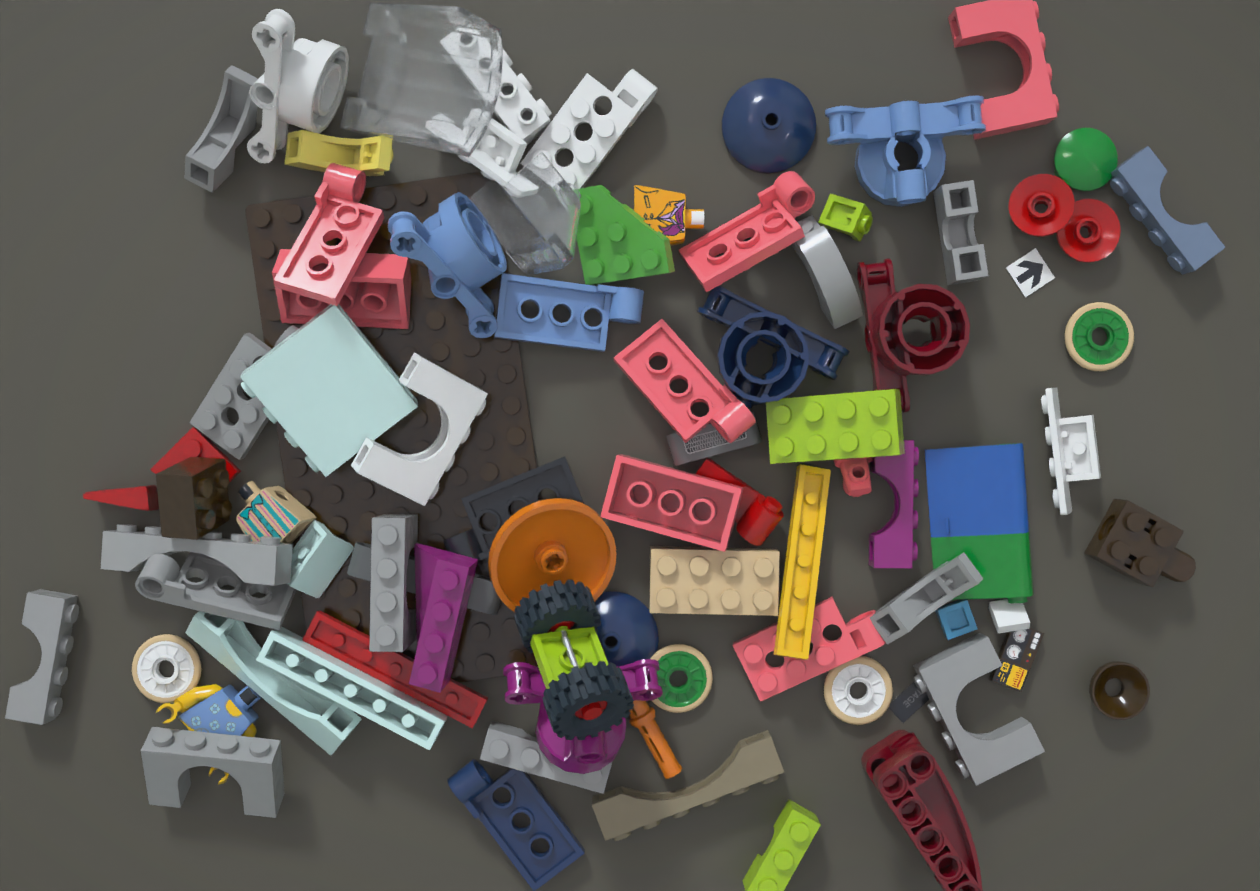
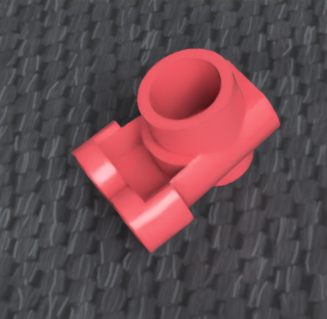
M872 457L834 460L835 466L840 468L843 476V489L849 496L860 497L872 491L869 463L872 461Z

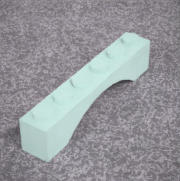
M201 611L194 615L185 633L329 755H332L362 720L351 709L256 661L262 648L250 634L243 621Z

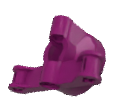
M643 659L620 666L633 700L649 701L663 695L662 687L658 685L657 672L660 669L658 661ZM515 662L503 668V674L507 677L508 691L505 693V701L507 703L515 705L540 703L535 734L540 750L550 763L566 772L586 774L601 770L615 759L625 739L626 719L622 717L623 722L620 725H612V730L607 733L604 730L598 732L597 737L591 738V735H587L585 740H578L577 736L572 740H566L565 736L560 738L553 732L543 703V693L546 687L539 667L525 662Z

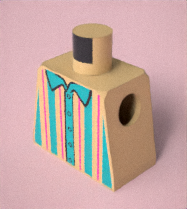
M250 481L238 491V494L246 502L247 506L237 515L236 521L244 534L251 535V541H260L262 536L280 537V543L292 544L312 521L317 518L280 486L266 487L260 490L254 481Z

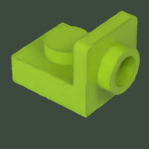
M830 193L818 223L821 226L824 225L825 228L850 235L855 241L861 242L863 235L869 232L873 218L872 212L864 203Z

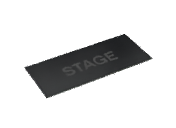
M913 682L890 703L888 708L904 723L929 700L926 692L921 694L915 682Z

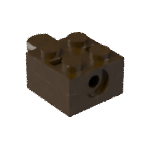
M1113 499L1084 552L1089 557L1131 580L1150 587H1154L1160 575L1171 581L1185 582L1194 575L1196 570L1195 560L1187 553L1176 548L1184 532L1183 530L1138 505L1122 499Z

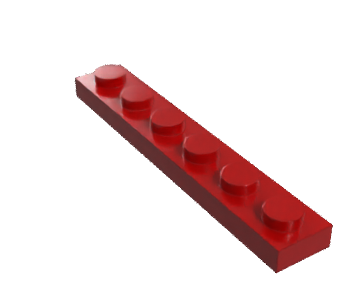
M320 610L316 612L302 639L306 643L472 729L488 700V697L451 678L450 682L441 692L409 684L414 664L413 658L401 652L369 651V635Z

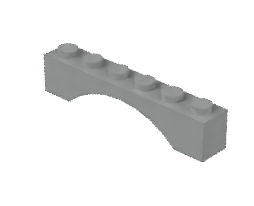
M117 524V530L103 531L101 569L125 572L139 571L144 568L149 557L154 554L169 556L173 553L189 551L204 554L220 561L234 571L244 583L275 586L287 584L291 581L293 544L280 543V537L262 536L260 541H251V535L231 534V539L222 538V532L213 531L198 540L162 537L161 527H145V531H137V525Z

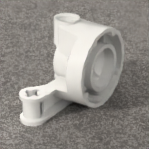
M281 9L271 10L266 15L265 21L256 24L252 30V38L265 60V73L249 90L252 101L263 109L262 127L248 141L247 150L254 160L264 164L271 162L275 158L276 150L282 149L287 144L289 124L319 134L328 127L341 103L349 71V55L345 47L324 39L318 43L304 38L297 39L294 42L295 23L292 17Z

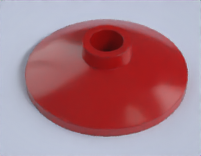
M1036 174L1025 178L1014 188L1009 199V215L1014 225L1022 232L1037 237L1049 236L1062 230L1072 218L1075 207L1074 195L1069 185L1061 178L1050 174ZM1038 204H1044L1047 206V211L1038 213L1035 207Z
M1096 199L1078 200L1075 202L1074 212L1069 223L1056 233L1057 240L1061 249L1070 258L1079 262H1096L1107 257L1116 248L1121 233L1120 222L1114 210L1106 203ZM1081 227L1088 229L1089 235L1087 238L1080 235Z

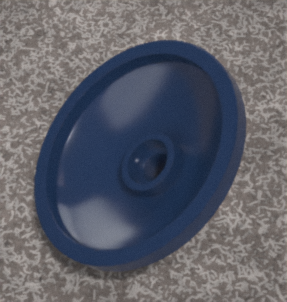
M776 78L758 79L742 86L728 101L722 118V136L731 156L745 168L759 173H778L795 166L808 153L816 133V117L807 96L793 84ZM773 116L776 118L777 123L773 126L768 125L765 118Z
M604 591L595 601L601 617V625L597 627V636L608 664L613 663L616 667H620L639 660L650 659L657 652L659 643L658 628L652 613L649 612L644 603L630 594L619 591ZM609 636H614L618 641L613 647H609L605 643L606 638Z

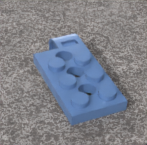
M502 273L496 316L497 330L494 338L604 352L609 321L628 324L641 323L644 291L629 287L600 284L593 286ZM532 301L538 306L539 313L535 318L530 319L523 316L521 305L524 302ZM558 305L567 307L570 312L569 320L564 323L557 322L552 315L554 307ZM593 309L600 314L601 322L598 326L591 327L586 324L584 314L587 310Z

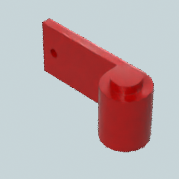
M708 457L695 473L696 475L744 487L735 519L737 523L736 529L746 541L753 545L761 546L784 517V513L781 510L783 507L779 501L771 496L765 497Z

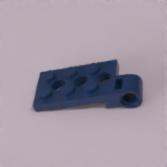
M473 759L447 779L454 795L466 806L475 819L479 818L533 891H536L585 854L583 846L527 772L510 768L493 781L484 767L477 760ZM497 788H507L511 793V799L506 803L498 802L494 797V791ZM521 812L527 814L530 817L531 823L525 828L517 827L513 822L515 814ZM537 838H544L548 841L550 848L544 853H538L533 849L532 842Z

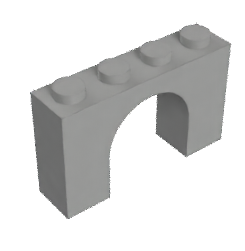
M383 514L372 518L369 651L403 652L416 641V609H408L406 578L409 554L411 549L415 547L414 544L417 543L418 514Z
M978 633L913 665L917 675L913 676L914 682L921 694L927 693L931 701L927 708L934 721L941 722L945 732L941 733V736L950 751L954 749L959 760L955 761L958 771L963 779L969 778L976 786L1045 752L1032 724L1023 717L994 731L983 734L968 732L960 725L956 713V704L962 689L971 681L1003 666L989 637L982 633Z
M160 727L151 728L141 749L149 805L181 808L191 786L189 768L208 766L225 771L239 783L242 789L244 815L277 817L285 794L281 740Z

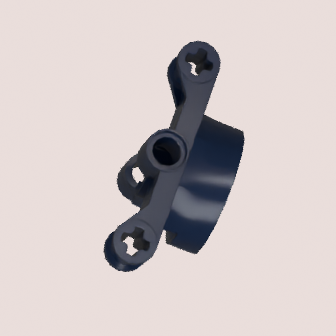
M721 286L713 288L703 307H699L697 313L705 318L730 327L721 338L717 353L719 374L728 389L749 409L753 405L757 406L766 402L779 401L793 393L805 378L808 367L824 377L836 380L838 377L836 371L843 357L848 356L850 352L841 345L791 322L785 316L770 312ZM720 298V301L716 309L714 310L713 307L717 299ZM757 340L777 349L772 354V367L769 371L762 374L763 380L749 374L744 369L747 366L746 354L758 344Z

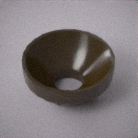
M1113 661L1104 664L1095 671L1090 681L1089 694L1094 706L1102 714L1115 720H1127L1137 716L1145 708L1150 696V686L1145 674L1138 667L1126 662ZM1117 678L1121 682V691L1115 696H1108L1105 691V685L1110 679Z

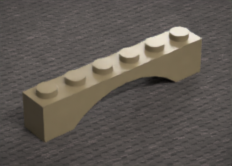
M766 730L738 741L731 755L717 770L689 787L675 791L654 793L619 786L604 792V794L601 793L593 796L592 807L605 841L612 838L614 841H619L631 835V831L643 827L644 830L656 827L661 823V819L673 816V818L685 816L691 811L690 808L701 804L703 807L714 805L720 801L719 797L729 793L733 796L745 793L750 789V785L758 782L762 784L774 782L779 778V774L784 773V769L771 735Z

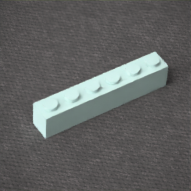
M282 626L280 630L274 629L270 632L256 661L428 750L432 748L448 718L447 715L302 640L303 637Z

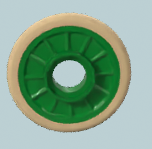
M1095 302L1079 308L1071 316L1065 329V345L1069 355L1077 364L1092 371H1107L1119 366L1129 356L1134 343V330L1130 319L1121 309L1109 303ZM1096 328L1103 329L1107 334V340L1102 346L1096 345L1092 341V332Z
M674 644L658 650L650 658L659 662L660 669L657 672L658 685L662 687L663 695L652 700L659 708L674 713L687 712L698 707L707 698L711 690L713 675L707 658L699 650L684 644ZM676 670L684 671L687 674L685 684L679 687L673 686L669 682L670 675Z

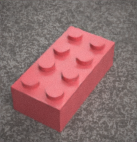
M620 454L616 455L600 517L725 552L729 545L744 487Z

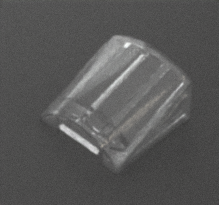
M370 3L363 35L372 38L358 98L347 97L340 128L374 137L382 135L393 138L392 141L470 157L488 128L500 90L503 64L501 29L461 7Z

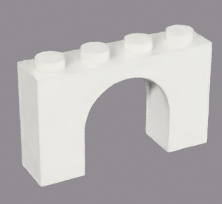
M414 353L398 381L432 400L437 405L441 415V428L438 437L430 447L416 454L397 453L366 437L351 466L358 474L425 506L428 500H431L436 495L439 489V480L444 471L447 472L452 467L455 460L454 453L458 446L467 440L471 430L470 425L475 416H479L486 405L485 398L488 393Z

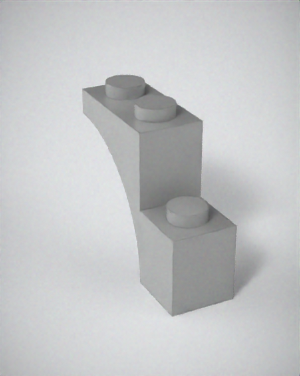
M233 65L225 71L221 93L213 115L199 140L186 154L184 179L213 193L232 174L235 149L256 128L258 106L252 101L249 90L258 78Z

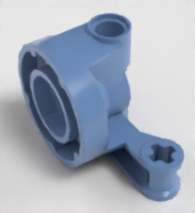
M966 96L956 100L919 104L917 101H901L893 103L888 107L857 108L852 106L828 108L825 110V117L829 118L830 129L827 144L844 145L860 143L856 149L854 167L860 185L870 197L884 205L900 207L926 201V196L936 188L944 174L946 153L942 138L952 135H973L986 131V125L982 123L981 104L984 103V97ZM898 141L906 142L916 150L918 164L915 169L898 172L897 168L900 164L894 156V148Z
M458 192L439 203L438 212L427 218L423 224L412 213L405 211L393 214L388 221V230L392 235L390 239L392 251L398 256L422 261L428 267L432 293L441 299L456 297L462 303L468 316L469 331L473 336L477 338L492 336L497 330V320L492 315L494 304L480 287L507 270V262L494 231L477 206L466 195Z

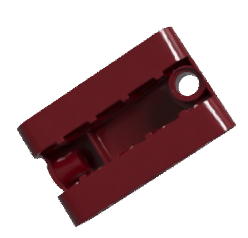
M897 730L867 749L861 758L863 769L935 875L934 877L943 891H983L976 848L959 801L935 758L923 747L915 733ZM878 758L885 759V762L880 764L875 771L871 770L874 760Z

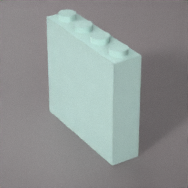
M330 304L250 365L240 376L243 380L241 386L251 398L257 396L265 406L262 410L269 420L274 424L276 422L281 424L286 430L284 436L294 448L299 446L307 455L305 460L316 473L321 471L325 477L357 454L366 437L374 441L418 407V401L405 385L398 381L399 377L339 304L338 306Z

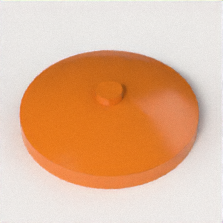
M563 498L534 502L513 514L497 532L488 558L490 579L501 601L514 612L516 606H521L519 601L523 597L529 598L528 593L534 589L538 592L542 590L541 585L547 583L548 587L553 586L554 581L561 580L562 584H565L567 580H573L575 584L578 581L582 582L585 587L587 586L590 589L595 602L608 586L615 570L617 556L615 540L602 517L595 510L581 502Z

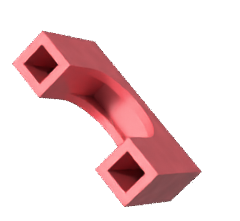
M988 0L955 7L948 17L954 48L985 41L1002 42L1010 46L1018 54L1023 67V78L1017 91L1008 95L984 99V103L981 104L982 123L986 125V131L973 134L974 140L1046 125L1057 117L1059 102L1051 89L1052 69L1050 64L1046 63L1044 56L1046 42L1044 34L1039 32L1038 28L1039 8L1036 1Z

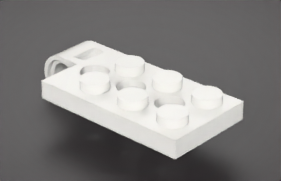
M631 69L624 76L613 92L587 73L520 164L570 202L568 191L581 189L586 185L628 127L631 128L640 114L653 100L658 88L634 69ZM600 98H608L612 102V109L606 115H599L595 111V104ZM583 123L590 124L593 129V134L587 141H580L576 137V129ZM562 149L571 150L574 156L573 162L567 167H561L557 163V154Z

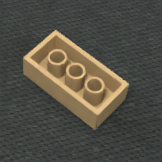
M650 546L649 612L665 614L778 616L780 551L774 548H727L724 552L709 547Z

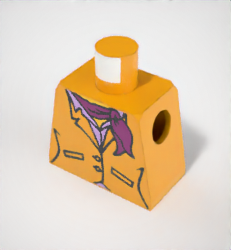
M634 185V211L645 219L644 222L656 232L660 231L669 238L670 245L684 243L685 228L704 229V209H685V194Z

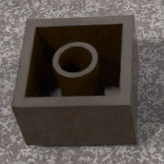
M189 457L156 474L162 537L198 540L230 520L232 505L228 497L229 473L226 470L225 459Z

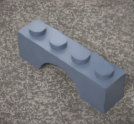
M1147 146L1136 152L1111 172L1110 186L1117 195L1123 196L1129 204V211L1136 220L1142 221L1149 231V238L1155 245L1161 246L1168 256V263L1174 270L1182 275L1196 271L1226 247L1207 222L1195 225L1184 224L1176 221L1166 212L1161 202L1160 188L1167 170L1151 148Z

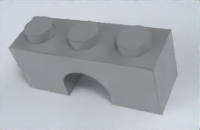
M974 180L941 185L933 192L947 285L979 281L988 276L984 244L979 245L977 243L974 232V217L979 212Z

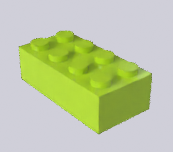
M899 389L782 398L779 401L766 402L770 464L905 454Z

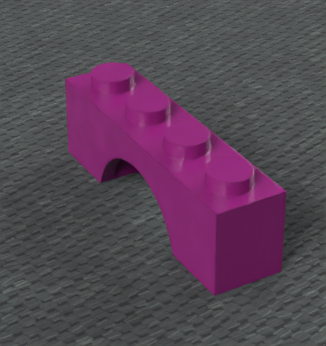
M904 440L905 454L872 457L870 462V472L882 477L889 484L894 496V509L889 521L879 530L869 534L868 565L873 568L912 569V562L917 560L918 547L917 543L913 542V529L918 527L917 510H913V498H917L919 490L918 480L914 479V466H917L919 462L918 447H914V440Z

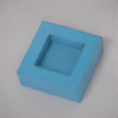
M967 599L946 604L935 610L947 640L978 630Z

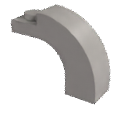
M813 215L798 221L805 237L791 245L812 279L821 310L834 329L862 317L863 312L855 285L829 232L824 225L820 227Z
M963 552L949 562L946 561L899 593L870 617V620L888 645L910 632L917 624L942 605L979 584L983 577Z

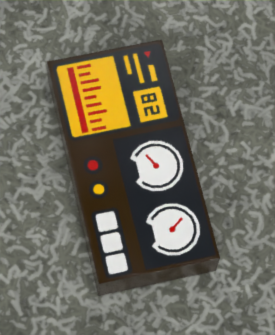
M1032 628L1007 632L998 655L1003 666L993 670L989 680L1022 692L1044 633Z

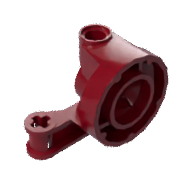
M890 258L884 259L880 263L864 264V262H858L857 280L864 302L866 318L864 335L866 348L871 357L873 373L872 391L899 389L902 412H909L910 397L906 376L908 374L931 375L948 369L961 358L969 342L970 321L965 306L952 292L938 285L916 284L895 292L894 270ZM911 319L919 320L923 323L930 321L932 340L925 341L921 346L916 347L905 341L902 325Z

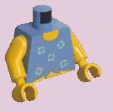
M217 684L199 686L176 698L174 704L165 703L157 708L156 713L163 708L169 709L172 713L171 718L162 723L168 724L176 718L177 712H181L182 714L178 718L189 731L255 737L257 729L254 723L259 717L251 706L261 699V696L249 686H245L239 693L232 685H228L225 688ZM210 768L209 777L212 775L213 771L217 770V768ZM225 771V776L218 782L219 785L225 783L228 779L229 774Z

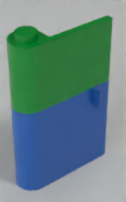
M1023 443L925 450L933 570L964 552L983 577L979 584L952 600L1008 598V603L1028 602L1027 597L1033 596L1034 591Z

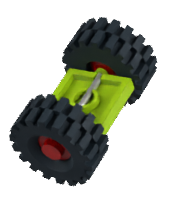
M561 580L554 581V585L549 587L547 583L541 585L542 590L537 592L533 589L528 593L529 598L523 597L519 601L521 606H516L514 619L524 647L531 654L534 653L546 689L543 693V703L553 732L560 738L565 736L566 740H572L575 736H577L578 740H585L587 735H591V738L597 737L598 732L603 730L607 733L612 730V725L618 726L623 722L622 717L627 718L630 715L629 710L633 709L634 700L622 670L613 663L608 664L597 636V627L601 625V617L590 589L587 586L585 587L582 582L578 581L575 584L573 580H567L565 584H562Z

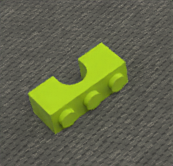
M789 799L787 800L773 825L774 834L767 850L762 856L757 854L743 879L745 891L785 890L821 825L816 814Z

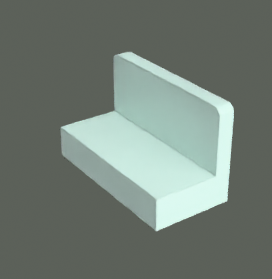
M313 520L292 550L291 581L287 584L310 596L320 598L350 556L354 547L350 543L334 536L323 523Z

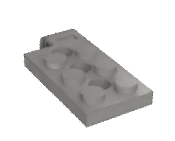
M295 325L290 326L280 336L274 347L299 328ZM251 333L243 335L189 422L238 460L246 457L269 421V418L262 410L265 407L257 396L252 399L247 398L241 386V382H243L240 378L242 372L272 349ZM229 407L234 408L238 412L239 420L236 424L231 423L227 418Z
M194 552L189 553L181 570L177 562L167 555L154 554L150 556L135 582L137 591L148 599L280 630L297 590L288 584L273 586L244 583L234 571L220 561ZM198 577L203 579V581L194 583L188 581V579ZM224 585H231L235 587L232 590L220 589ZM256 592H260L265 594L266 596L263 598H255L251 595L255 594Z

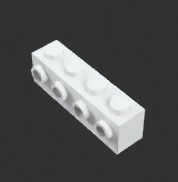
M471 17L441 40L447 53L504 127L529 144L545 131L551 122L549 116L552 113L541 98L536 101L529 91L533 88L524 75L520 73L516 76L510 68L513 62L502 48L498 51L490 42L494 38L483 23L478 26Z

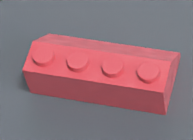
M280 249L272 271L273 281L291 249ZM365 254L339 302V305L357 327L409 328L411 298L409 258L396 254ZM321 263L313 266L311 270L316 272L323 271L328 265ZM274 282L282 323L305 324L330 305L276 288Z

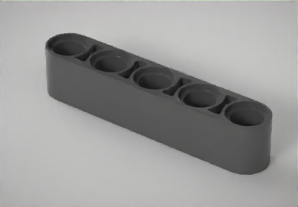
M355 542L347 571L348 575L371 581V544ZM409 555L406 591L416 594L415 556ZM475 573L467 608L498 615L501 599L497 595L490 577Z

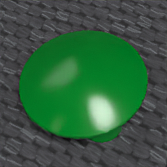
M1094 128L1073 130L1061 139L1056 148L1054 173L1055 176L1064 180L1071 188L1080 191L1096 190L1112 178L1111 172L1117 168L1118 155L1116 147L1112 140L1100 130Z

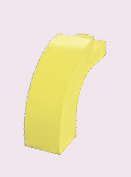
M306 130L288 132L285 165L325 172L329 164L336 163L363 171L366 176H383L384 171H389L393 160V138L381 135L363 139H350L322 135Z

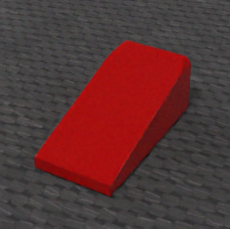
M156 485L98 490L83 494V499L145 511L159 509Z

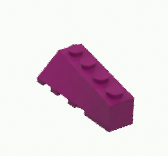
M415 543L417 646L409 684L441 692L450 682L478 559Z

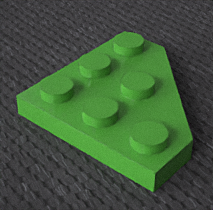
M603 185L568 191L586 285L666 274L675 271L670 239L644 222L645 219L628 205L621 204L611 196V192Z

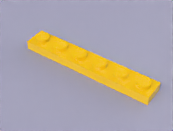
M802 464L797 466L774 655L802 660H808L831 474L830 469Z

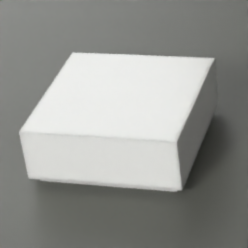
M1008 599L989 602L988 609L997 633L1029 629L1030 620L1023 603H1008Z

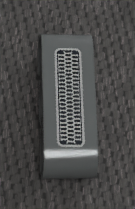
M755 412L751 413L756 423L732 443L726 441L711 423L686 443L677 433L666 435L674 466L763 442Z

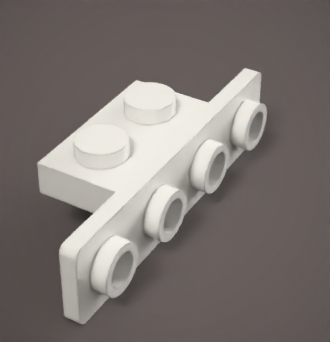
M482 110L472 111L464 133L447 121L428 123L426 130L435 136V140L438 143L449 146L458 153V157L461 160L475 165L481 170V174L484 177L494 180L505 187V191L509 195L522 198L536 194L538 187L516 172L528 143Z
M1057 387L1045 389L1046 395L1041 397L1043 413L1049 416L1050 426L1045 428L1047 445H1052L1054 457L1049 459L1050 474L1052 477H1056L1057 489L1053 490V502L1055 508H1060L1061 515H1068L1072 512L1069 481L1101 478L1094 415L1061 418Z

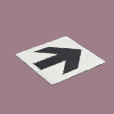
M1036 248L1006 267L1025 297L1055 278Z

